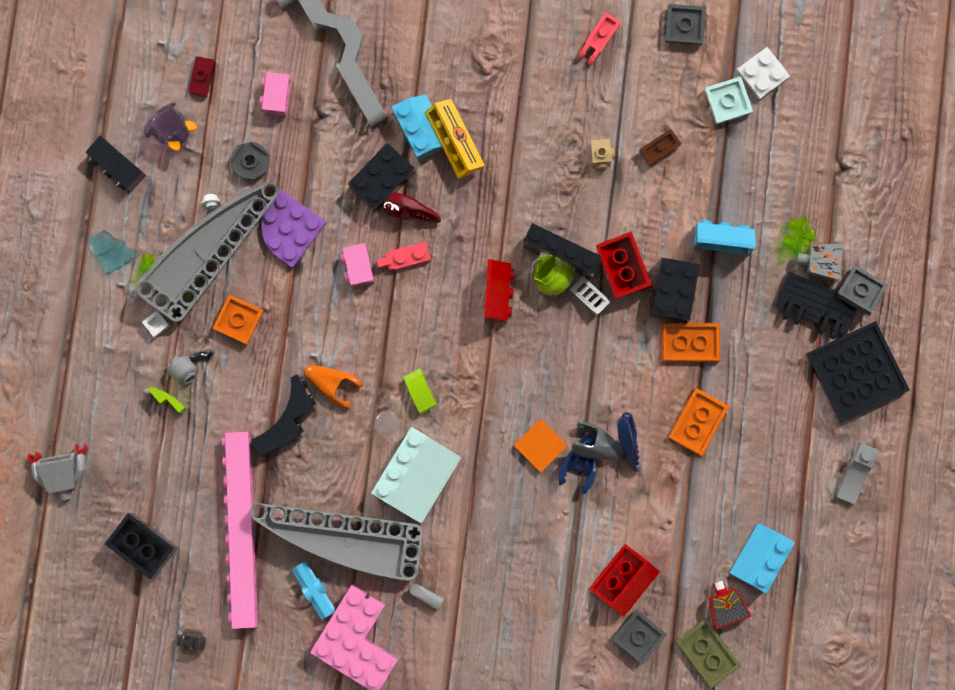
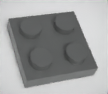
M668 4L665 43L703 45L706 7Z
M854 265L836 297L870 316L888 284Z
M636 609L612 640L643 665L667 634Z

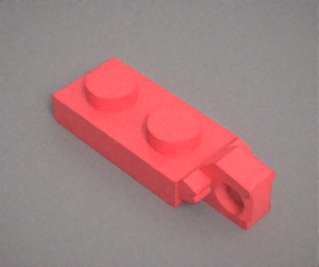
M426 242L385 253V258L376 260L379 269L388 267L389 270L394 269V271L431 261Z

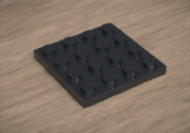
M876 321L806 353L839 423L910 391Z

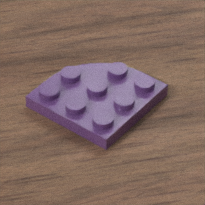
M280 189L277 197L263 215L262 234L270 251L287 265L294 268L327 222Z

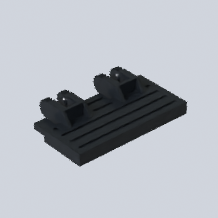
M790 271L786 275L775 304L776 308L782 310L785 303H787L782 317L784 320L789 318L792 306L797 307L798 311L793 320V324L798 325L804 310L803 318L816 324L819 323L822 317L823 320L818 330V334L821 335L826 330L828 320L834 322L829 333V338L831 339L835 338L840 325L838 333L847 335L857 310L836 297L837 290Z

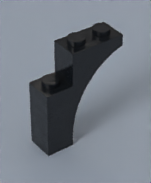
M298 374L290 377L291 392L284 413L270 429L251 439L259 457H264L303 438L302 433L304 429L301 423H296L295 420L315 411L314 405L317 404L313 395H308L305 389L308 388V384L304 377L300 378Z

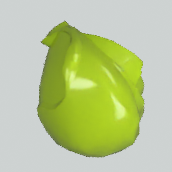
M552 255L541 256L536 261L534 275L538 289L544 295H559L568 289L573 280V266Z

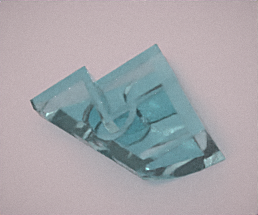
M105 230L88 238V245L106 275L120 269L139 256L137 250H132L123 241L115 239L112 234Z

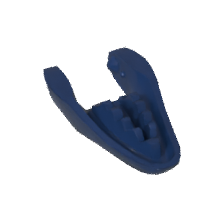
M625 412L617 424L619 442L631 469L639 472L638 459L640 456L638 455L639 450H637L636 425L633 415Z
M588 433L579 442L593 446L596 437ZM572 451L560 468L559 485L565 484V476H567L568 470H577L584 473L587 477L584 482L585 485L581 487L582 493L586 494L594 483L596 459L581 457Z

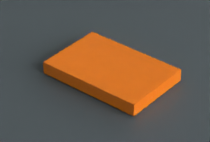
M662 323V362H720V323Z
M695 388L668 439L702 457L729 406Z

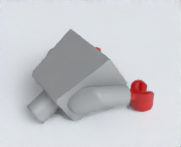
M78 443L75 445L78 455L69 453L42 459V455L36 451V458L33 460L32 454L29 453L27 458L32 462L33 479L42 488H46L48 493L58 492L61 501L70 499L69 489L76 487V484L81 481L85 470L86 456L84 454L88 451V446L85 443L82 451H79Z

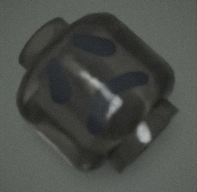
M185 629L182 635H178L176 646H180L182 654L198 656L200 652L205 650L206 637L202 631Z

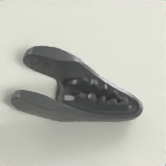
M585 421L577 423L579 429L597 435L593 446L573 442L572 449L576 454L590 459H626L621 444L603 429Z

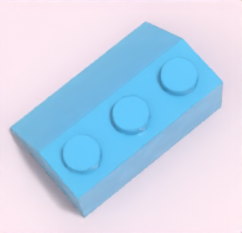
M427 95L408 98L392 106V112L417 161L443 149L425 114V111L432 106Z
M701 220L700 223L697 222L695 225L693 248L750 255L755 249V229H750L748 225L732 227L730 223L715 225L711 221Z
M757 523L729 573L760 592L767 594L795 542Z

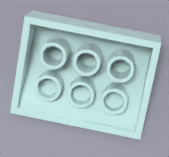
M411 427L371 494L422 524L461 460V457Z

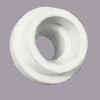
M215 194L205 195L201 201V206L207 210H215L220 205V199Z

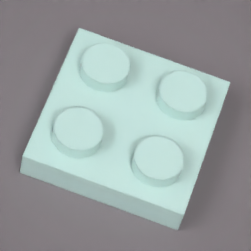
M741 76L704 89L716 125L753 113Z

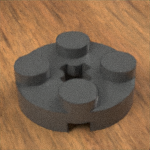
M250 142L238 145L232 153L231 161L233 170L239 177L245 180L256 181L267 172L270 158L262 145ZM254 157L255 163L248 166L246 158Z

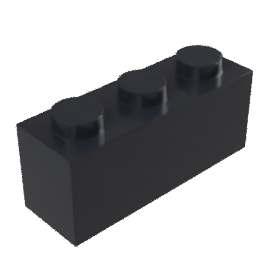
M101 135L85 152L90 156L87 160L95 167L99 164L103 168L101 172L109 179L113 176L117 180L115 184L123 191L128 189L132 192L146 176Z

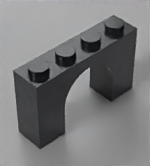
M533 223L523 241V248L539 256L541 252L555 256L573 266L575 273L589 280H592L602 256Z

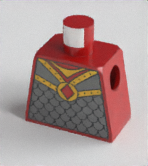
M724 580L712 583L716 594L709 596L708 600L715 629L751 617L736 588L727 590Z

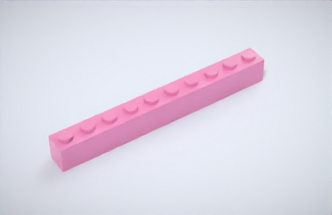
M225 433V437L222 438V447L226 449V457H223V468H226L227 476H224L223 482L224 488H227V495L224 496V505L228 507V515H225V526H228L229 534H226V546H229L226 563L227 566L230 565V573H227V584L231 585V593H228V605H231L228 621L229 624H232V629L258 627L255 531L254 519L250 515V509L254 505L251 433Z

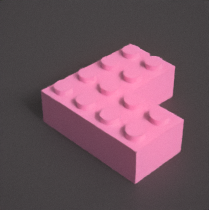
M353 584L310 653L367 689L380 690L399 658L366 639L386 604L373 596L366 599L365 597L368 593Z

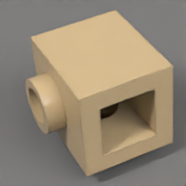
M610 139L591 140L592 167L596 166L597 169L608 168V165L612 163V159H615L614 148H611Z

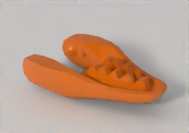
M308 365L304 369L307 379L330 402L341 408H351L349 401L338 399L335 395L341 381L347 379L351 383L353 382L356 387L363 386V383L355 375L348 372L316 365Z

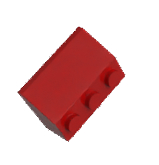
M631 231L595 245L598 254L602 256L601 262L615 299L636 294L653 287L637 242Z
M488 259L484 321L507 323V319L512 316V306H508L509 299H513V288L510 287V280H514V269H511V263Z
M624 544L589 590L624 617L660 571L648 560Z

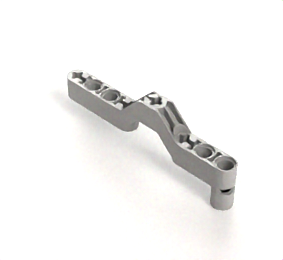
M297 0L276 1L282 9ZM298 0L315 31L324 29L338 33L345 44L342 60L335 65L370 127L387 119L385 111L357 65L363 37L354 20L327 13L320 0Z

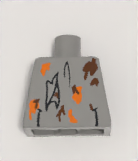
M843 244L811 245L808 248V254H797L796 264L807 265V275L837 282L840 280Z

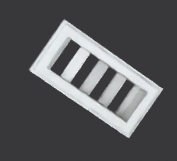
M584 276L569 289L595 316L611 302ZM584 283L586 287L581 292H578L577 289ZM590 289L591 292L584 298L582 295ZM596 294L597 297L590 303L588 300ZM601 299L602 302L595 308L593 305Z

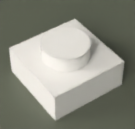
M158 310L142 322L154 338L170 326Z

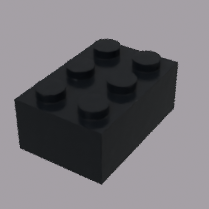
M386 143L348 182V186L371 209L378 213L385 202L389 201L390 194L397 193L416 171L405 158L391 145Z
M668 258L660 259L650 317L683 323L690 321L700 264Z
M127 513L105 542L108 548L149 579L157 577L178 549L175 544L134 513Z

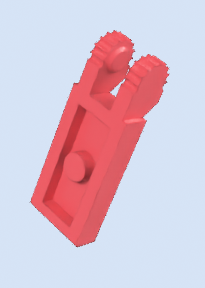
M605 12L586 40L585 46L579 53L578 58L582 59L588 49L591 48L595 52L589 58L588 64L592 65L617 31L621 22Z

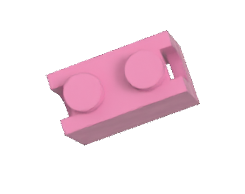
M267 72L266 78L262 80L264 96L260 97L259 104L262 110H264V114L287 116L291 86L290 75Z
M366 244L343 248L344 253L340 255L342 264L346 265L348 272H344L346 282L350 283L352 288L375 283Z

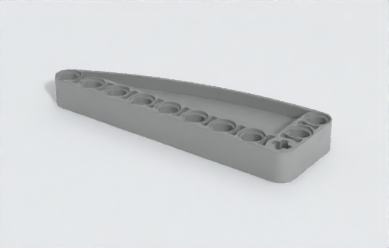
M270 182L262 183L229 200L198 221L172 243L136 283V293L169 319L181 321L275 200L279 191L278 187ZM267 186H271L273 189L270 196H266L264 193V189ZM255 201H259L261 203V208L259 211H254L253 209V203ZM244 216H248L250 219L247 226L241 224V219ZM232 231L238 233L236 241H231L229 238ZM221 246H225L227 250L224 256L218 255V249ZM210 261L215 263L213 271L206 270V265ZM197 277H202L203 284L199 287L195 286L194 280ZM143 284H148L150 287L149 292L146 294L140 293V287ZM185 292H191L192 298L188 302H184L182 299ZM158 296H164L165 302L162 305H156L155 299ZM177 307H178V308H179V309H178L179 315H178V316H176V315L172 316V315H173L172 309H173V308L177 309Z
M261 503L253 505L250 509V515L256 522L288 542L324 559L359 571L389 578L413 580L417 576L423 530L417 524ZM257 506L262 507L265 511L264 516L261 518H257L253 514V510ZM281 509L284 512L282 520H275L273 518L274 510ZM299 511L303 514L304 518L302 522L295 523L292 520V515ZM315 514H319L323 518V522L317 526L312 523V517ZM334 517H340L342 520V525L339 528H334L331 525V520ZM354 519H358L361 522V528L357 531L352 530L350 527ZM373 522L380 524V531L377 533H372L370 530V525ZM393 524L398 525L400 528L396 536L391 535L389 532V528ZM416 527V531H419V534L411 538L409 530ZM410 546L416 549L414 557L406 555V549ZM406 566L413 568L414 572L410 577H406L403 574Z

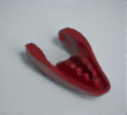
M391 193L389 196L390 202H385L383 205L384 212L395 218L404 220L419 219L420 221L424 220L425 222L431 221L435 223L441 222V217L438 213L415 198L404 194Z

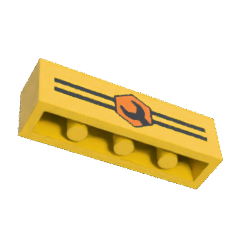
M451 99L434 103L425 111L458 179L475 174L485 166Z

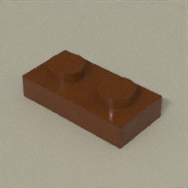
M670 129L642 147L639 151L649 166L680 147L682 143L673 130Z

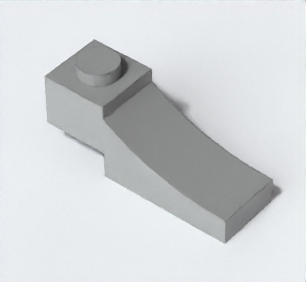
M858 443L836 498L855 505L871 468H873L879 453L878 449Z

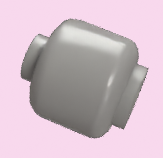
M176 356L170 361L168 372L178 384L184 383L186 385L196 378L197 367L187 356Z

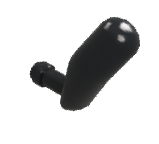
M215 351L195 353L190 356V360L196 362L201 359H212Z

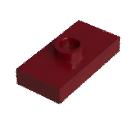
M195 56L189 94L208 97L215 64L214 59Z

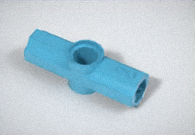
M305 561L292 569L302 586L301 589L305 597L312 603L321 620L334 613L336 609L328 598L324 585L315 576L308 562Z

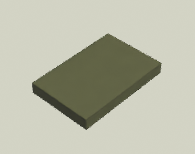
M707 618L701 620L675 640L678 647L710 689L741 666Z

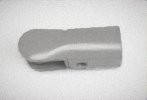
M413 584L410 587V593L431 607L439 609L444 600L443 598L429 590L427 591V589L418 584Z

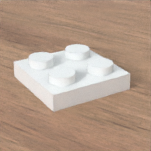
M768 47L736 70L759 100L790 77Z

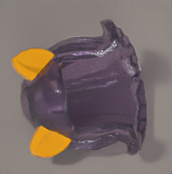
M173 102L162 107L151 117L144 127V135L147 138L153 135L161 144L168 146L171 150L179 151L180 146L188 141L189 132L195 131L197 126L195 123L187 121L182 113L175 110L174 106H176V103Z

